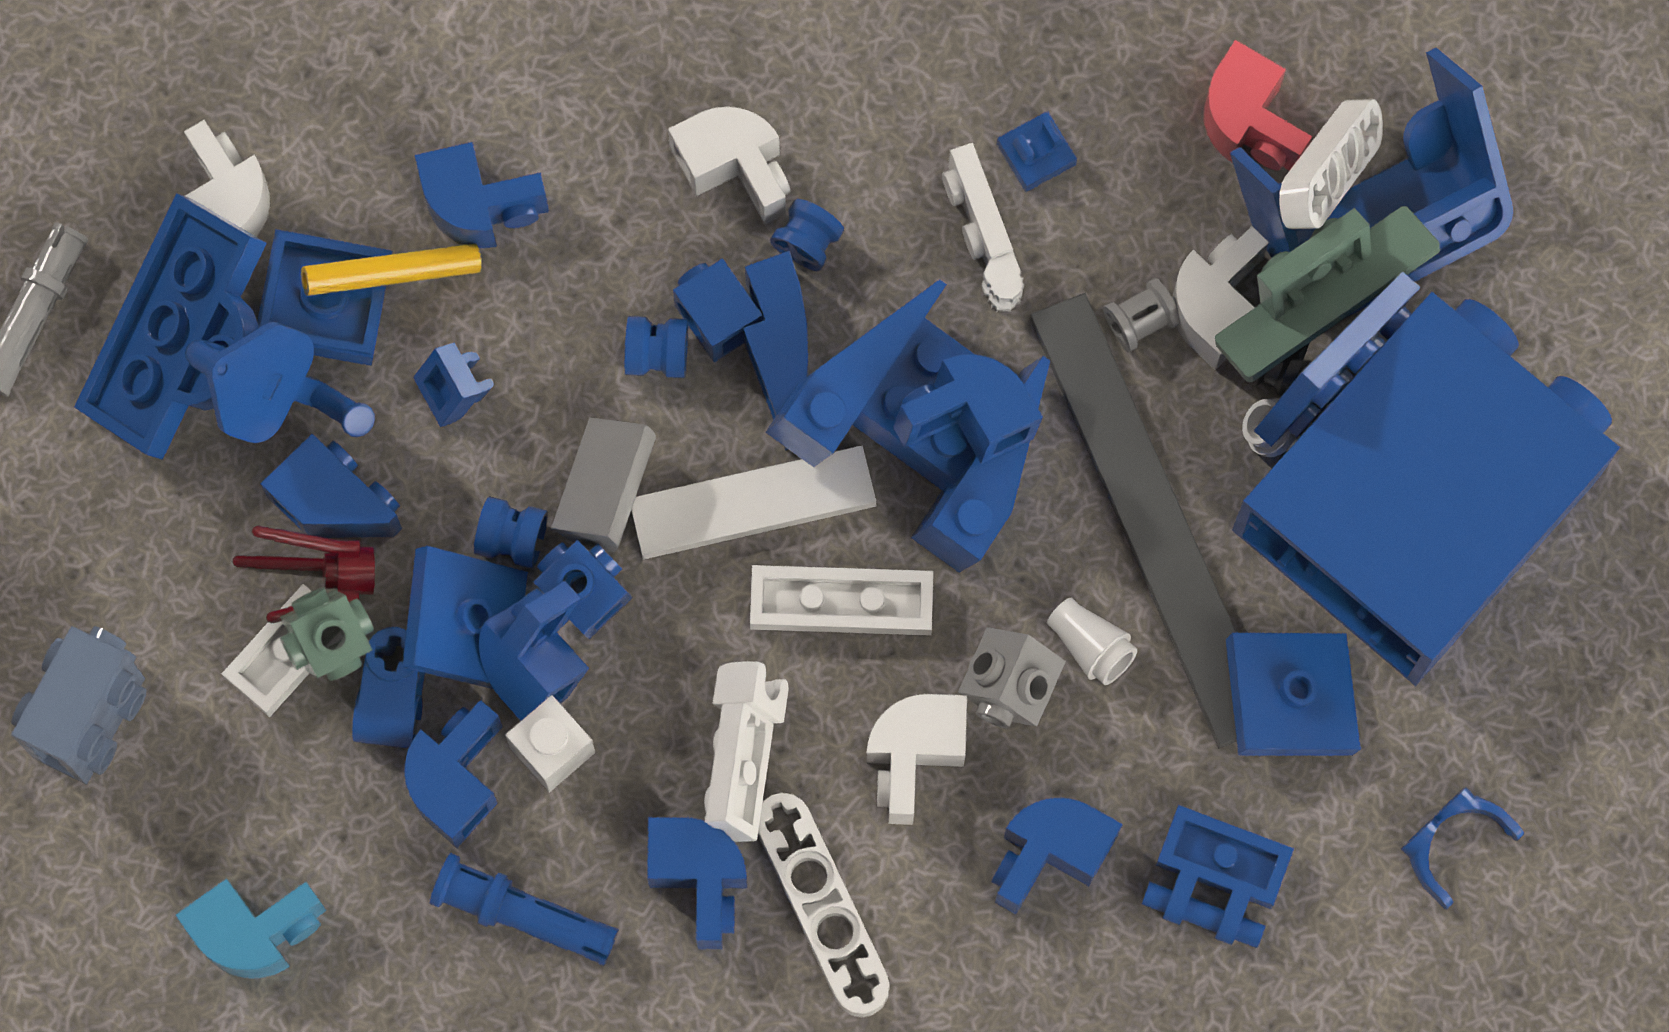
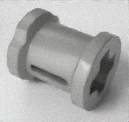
M1158 278L1149 280L1144 291L1118 305L1110 302L1103 306L1105 319L1126 352H1132L1137 349L1139 340L1167 325L1169 328H1175L1180 323L1178 308L1169 291ZM1151 310V313L1137 321L1133 320V317L1140 313Z

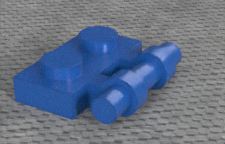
M1178 805L1156 866L1179 875L1173 890L1149 882L1142 905L1163 912L1162 919L1180 925L1181 921L1184 920L1216 932L1214 939L1232 945L1234 940L1258 948L1265 925L1244 918L1243 915L1249 901L1272 909L1294 848ZM1196 881L1229 893L1230 897L1225 910L1192 898L1191 895Z

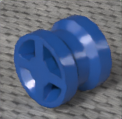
M795 199L788 209L790 219L785 227L775 230L770 238V243L780 254L790 251L792 260L809 270L819 271L826 262L825 250L830 243L839 241L844 232V227L837 218L820 206L807 200Z

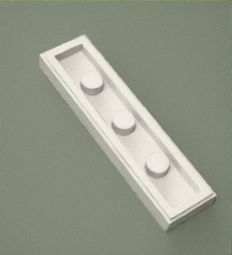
M862 445L836 451L815 467L800 459L637 496L631 511L644 560L876 507V498Z

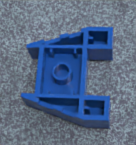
M939 279L799 383L765 433L809 465L815 467L835 452L852 425L942 490L911 538L959 573L981 561L1011 515L1030 441L981 464L958 423L906 448L899 439L893 427L902 405V400L915 389L927 384H934L937 389L934 382L943 359L956 355L974 354L925 318L947 285ZM1045 356L1040 357L1024 368L1018 375L1038 408L1050 365V360Z

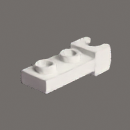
M732 662L721 665L718 668L713 704L721 709L719 728L715 732L713 739L715 756L710 787L707 789L704 799L705 823L713 828L722 829L735 842L757 841L773 723L784 722L789 687L787 680L775 679L765 682L766 667L761 662Z

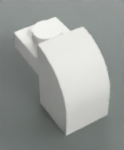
M718 107L703 111L668 128L670 148L696 196L739 176L765 225L786 215L785 195L791 192L790 186L776 161L767 164V161L780 155L779 136L763 118L741 108Z
M202 120L185 130L184 133L193 153L211 181L185 196L257 236L266 222L270 208L269 189L255 155L242 161L227 134L223 132L215 137L205 120Z
M1252 226L1239 239H1236L1232 234L1227 236L1209 255L1207 260L1212 264L1211 266L1192 250L1184 260L1177 277L1173 300L1178 308L1180 323L1176 328L1184 341L1214 370L1227 360L1216 347V334L1254 309L1234 289L1264 259L1269 244Z
M921 694L911 696L892 705L875 723L868 740L866 763L890 764V771L878 770L877 807H889L888 824L913 825L916 765L964 766L967 695Z

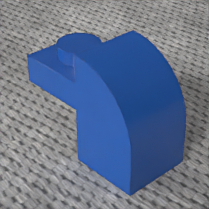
M473 142L415 155L423 193L433 221L446 236L460 244L475 243L478 248L497 247L492 225L504 222V226L507 228L525 227L535 223L539 219L538 214L549 212L541 172L483 185Z
M963 354L942 360L934 382L937 389L934 384H927L915 389L902 400V405L893 428L906 448L958 423L979 462L982 464L1033 440L1043 416L1021 379L1010 368L986 356Z
M566 581L544 594L539 589L531 591L517 603L487 620L480 632L479 653L485 674L495 692L520 721L551 695L560 704L564 702L589 669L557 633L581 600Z
M481 700L471 711L463 707L450 718L441 731V735L445 739L439 745L424 731L420 730L411 742L405 761V781L416 808L424 820L455 848H458L498 804L494 793L466 769L472 760L503 728L499 715Z
M1069 798L1044 799L1027 806L1010 821L1005 830L1004 839L1022 848V851L1017 855L1009 850L991 881L1000 887L995 903L1017 914L1046 863L1090 886L1119 835L1122 824L1083 802Z
M648 817L647 879L649 887L697 888L698 949H722L723 933H735V896H723V888L748 889L746 867L739 848L722 829L713 828L705 823L704 820L679 817Z

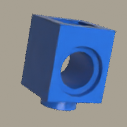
M723 258L711 266H708L707 263H701L691 268L680 277L677 282L679 286L673 289L676 309L683 319H688L689 328L713 362L718 361L744 344V327L763 321L762 313Z

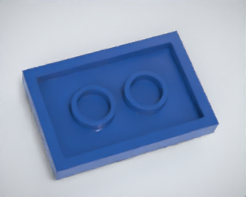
M1402 272L1297 377L1255 428L1254 432L1271 447L1288 430L1298 437L1321 412L1315 403L1320 408L1324 407L1328 402L1331 403L1355 377L1348 369L1356 374L1386 343L1380 335L1388 340L1412 314L1405 306L1421 287Z

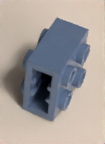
M71 626L64 640L57 638L52 643L42 663V671L46 672L34 694L27 692L22 697L12 717V725L15 726V729L11 735L33 759L86 785L94 772L101 775L106 771L117 749V742L112 740L123 718L131 721L137 715L147 692L146 688L141 686L145 677L134 664L137 657L124 649L126 646L125 641L96 626L92 628L90 634Z

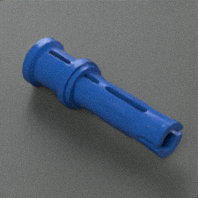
M453 853L448 855L433 888L430 898L431 905L440 907L443 903L477 916L478 924L483 926H495L498 922L565 950L580 954L604 966L618 935V928L594 921L579 913L512 887L513 881L509 880L505 874L499 872L493 877L461 864L460 856Z

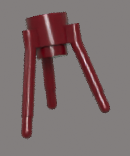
M255 526L252 529V534L257 538L328 553H324L323 558L238 555L232 560L235 567L323 572L324 588L335 589L346 595L349 602L356 598L359 600V595L374 594L373 547H360V541H338L278 528ZM291 605L287 608L269 612L266 620L271 624L281 622L280 617L294 609Z

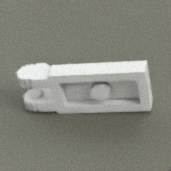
M970 143L950 150L948 165L950 171L942 173L943 183L952 206L963 204L970 224L962 226V231L972 259L983 257L986 264L981 287L985 296L989 297L988 303H991V308H996V312H1011V309L1021 302L1019 299L1022 298V289H1024L1023 277H1020L1021 271L974 145Z

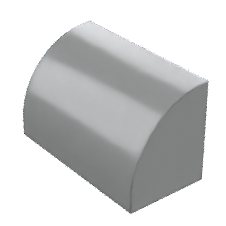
M589 417L551 529L572 543L578 540L588 551L597 543L607 553L617 551L656 439L654 431L645 424Z

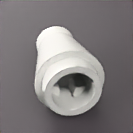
M1073 598L1063 601L1052 612L1047 621V624L1058 634L1090 680L1097 678L1104 685H1108L1120 677L1136 657L1137 648L1130 643L1131 635L1080 606Z

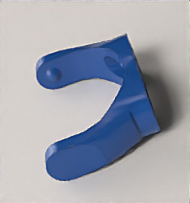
M1467 787L1463 788L1401 848L1409 857L1415 875L1423 888L1446 910L1454 901L1435 881L1429 868L1430 844L1437 828L1443 821L1460 813H1479L1494 819L1504 829L1505 833L1510 835L1515 841H1518L1524 835L1522 828L1504 809L1488 800L1474 796Z

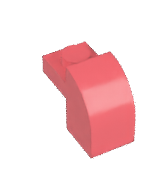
M1237 40L1234 41L1222 59L1210 83L1204 108V122L1207 134L1219 153L1231 162L1233 161L1230 152L1239 147L1242 148L1245 144L1252 148L1251 155L1263 166L1276 171L1284 167L1290 171L1310 145L1312 136L1267 110L1281 87L1286 69Z

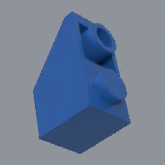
M311 434L260 483L267 498L304 534L323 538L394 537L402 530L398 516L395 513L400 507L399 503L377 481H374L369 487L365 485L353 473L358 464L335 441H332L326 447L315 435Z

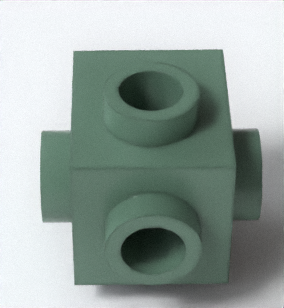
M323 587L293 601L291 605L294 610L280 617L287 631V634L281 636L280 640L291 663L296 670L305 667L306 671L316 678L326 674L329 681L346 676L362 666L360 656L372 651L365 635L373 632L374 629L358 598L349 602L346 595L336 590L327 593ZM329 626H338L342 632V639L327 648L324 647L321 642L322 632Z

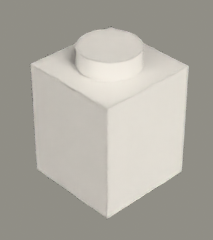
M553 695L505 735L510 749L549 793L595 754L592 739Z

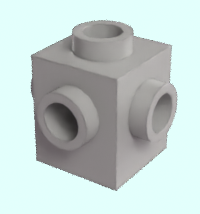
M987 627L975 655L970 661L969 668L958 693L967 695V699L978 706L976 715L992 725L1009 729L1011 723L1016 722L1037 727L1066 661L1028 634Z

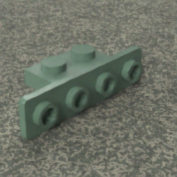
M1406 206L1400 207L1371 228L1369 223L1355 208L1339 219H1328L1320 228L1315 229L1309 240L1291 252L1284 251L1275 255L1266 263L1262 272L1257 275L1261 304L1216 334V347L1247 382H1253L1382 293L1402 272L1408 275L1437 255L1440 251L1439 241Z

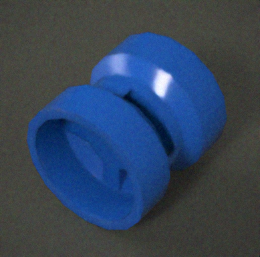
M628 316L625 337V375L644 376L650 369H655V371H662L667 378H685L688 351V319L670 318L664 324L652 325V322L647 317Z
M491 496L487 497L477 525L474 554L491 559L499 554L504 556L510 555L515 565L533 569L540 554V551L535 550L537 538L544 540L548 522V511L529 506L519 512L517 509L511 508L507 500Z

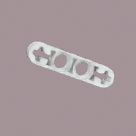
M1376 100L1343 101L1284 177L1280 189L1279 204L1282 221L1286 228H1320L1375 155L1381 144L1383 132L1382 114Z
M779 793L771 795L762 802L758 836L836 1002L843 1011L852 1016L866 1017L874 1015L882 1009L888 999L889 981L887 973L808 807L800 798L793 794ZM782 807L786 814L797 812L800 816V819L793 823L794 834L799 844L801 845L808 838H811L815 847L795 851L785 861H781L777 852L789 851V846L783 833L780 830L769 832L766 828L767 825L773 822L772 810ZM813 861L822 865L825 869L827 882L817 893H802L792 884V872L800 863ZM827 917H843L851 924L853 938L844 948L829 949L818 939V927ZM860 948L865 950L868 957L856 959V965L864 979L875 977L879 985L872 989L873 1001L863 1004L858 996L848 999L844 991L851 987V977L846 966L843 965L837 972H833L829 962L848 959Z

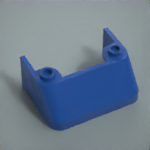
M1437 47L1426 52L1438 101L1420 109L1407 123L1403 141L1408 159L1351 187L1328 217V219H1339L1355 208L1369 223L1371 228L1400 207H1408L1440 244V251L1437 255L1407 275L1414 282L1495 241L1507 230L1513 217V204L1483 86ZM1241 147L1231 151L1230 155L1251 224L1269 242L1267 252L1272 258L1284 251L1291 252L1309 240L1315 229L1286 228L1282 221L1279 204L1282 183H1277ZM1377 295L1375 298L1364 304L1362 307H1360L1353 313L1369 306L1379 295Z

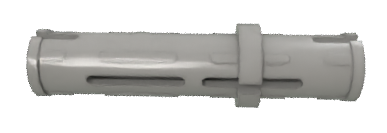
M60 223L53 224L52 230L33 267L25 268L20 278L24 281V284L0 329V395L8 397L11 393L10 390L56 300L64 299L68 291L65 283L84 246L89 241L84 235L68 226L63 230L64 226Z

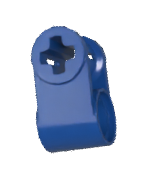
M386 627L376 632L369 640L372 651L365 654L361 687L357 694L353 715V742L409 748L417 735L414 734L415 720H421L422 692L425 673L403 668V661L398 663L396 671H391L382 659L383 656L393 655L396 646H401L404 650L405 629Z

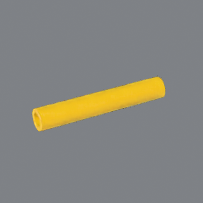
M474 243L308 265L301 268V281L305 295L310 296L473 274L481 271V255L477 244Z

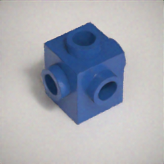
M578 540L569 548L562 542L552 549L537 566L542 574L534 583L543 593L548 592L564 581L572 588L575 580L582 577L587 578L585 589L577 593L581 600L562 627L570 620L588 639L593 637L633 598L614 578L622 568L598 543L588 551Z

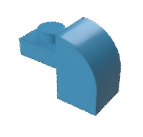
M225 879L175 916L197 947L221 970L243 978H263L280 973L290 967L277 949V946L287 940L290 946L305 940L320 927L321 923L317 917L327 910L307 882H305L255 917L233 885Z

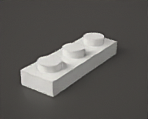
M752 565L750 630L931 635L933 571Z

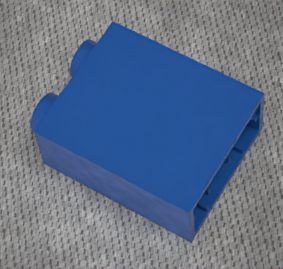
M1433 292L1425 298L1243 500L1232 528L1234 533L1414 686L1419 684L1595 484L1620 449V446L1604 434L1612 424V418L1604 404L1591 391L1565 376H1557L1547 387L1511 357L1519 347V342L1512 329L1500 316L1485 305L1471 299H1465L1454 310Z

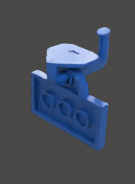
M176 193L74 408L144 454L162 460L188 406L204 411L214 409L217 425L222 432L251 443H260L271 438L282 426L293 401L316 408L340 423L344 432L351 437L366 435L370 432L375 422V414L370 406L365 403H356L321 380L307 375L313 361L314 347L311 339L306 334L278 322H269L259 328L253 309L241 296L267 243L197 201Z

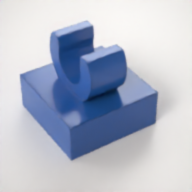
M1048 111L997 138L996 145L1025 192L1077 164L1075 154Z
M455 342L435 348L413 376L440 427L460 420L474 403L481 401L494 386L492 379L476 382L470 369L479 361L478 354L475 352L461 354Z

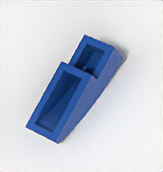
M790 251L745 266L746 285L752 301L762 313L763 321L743 328L744 345L773 420L796 386L808 377L807 320L801 286Z

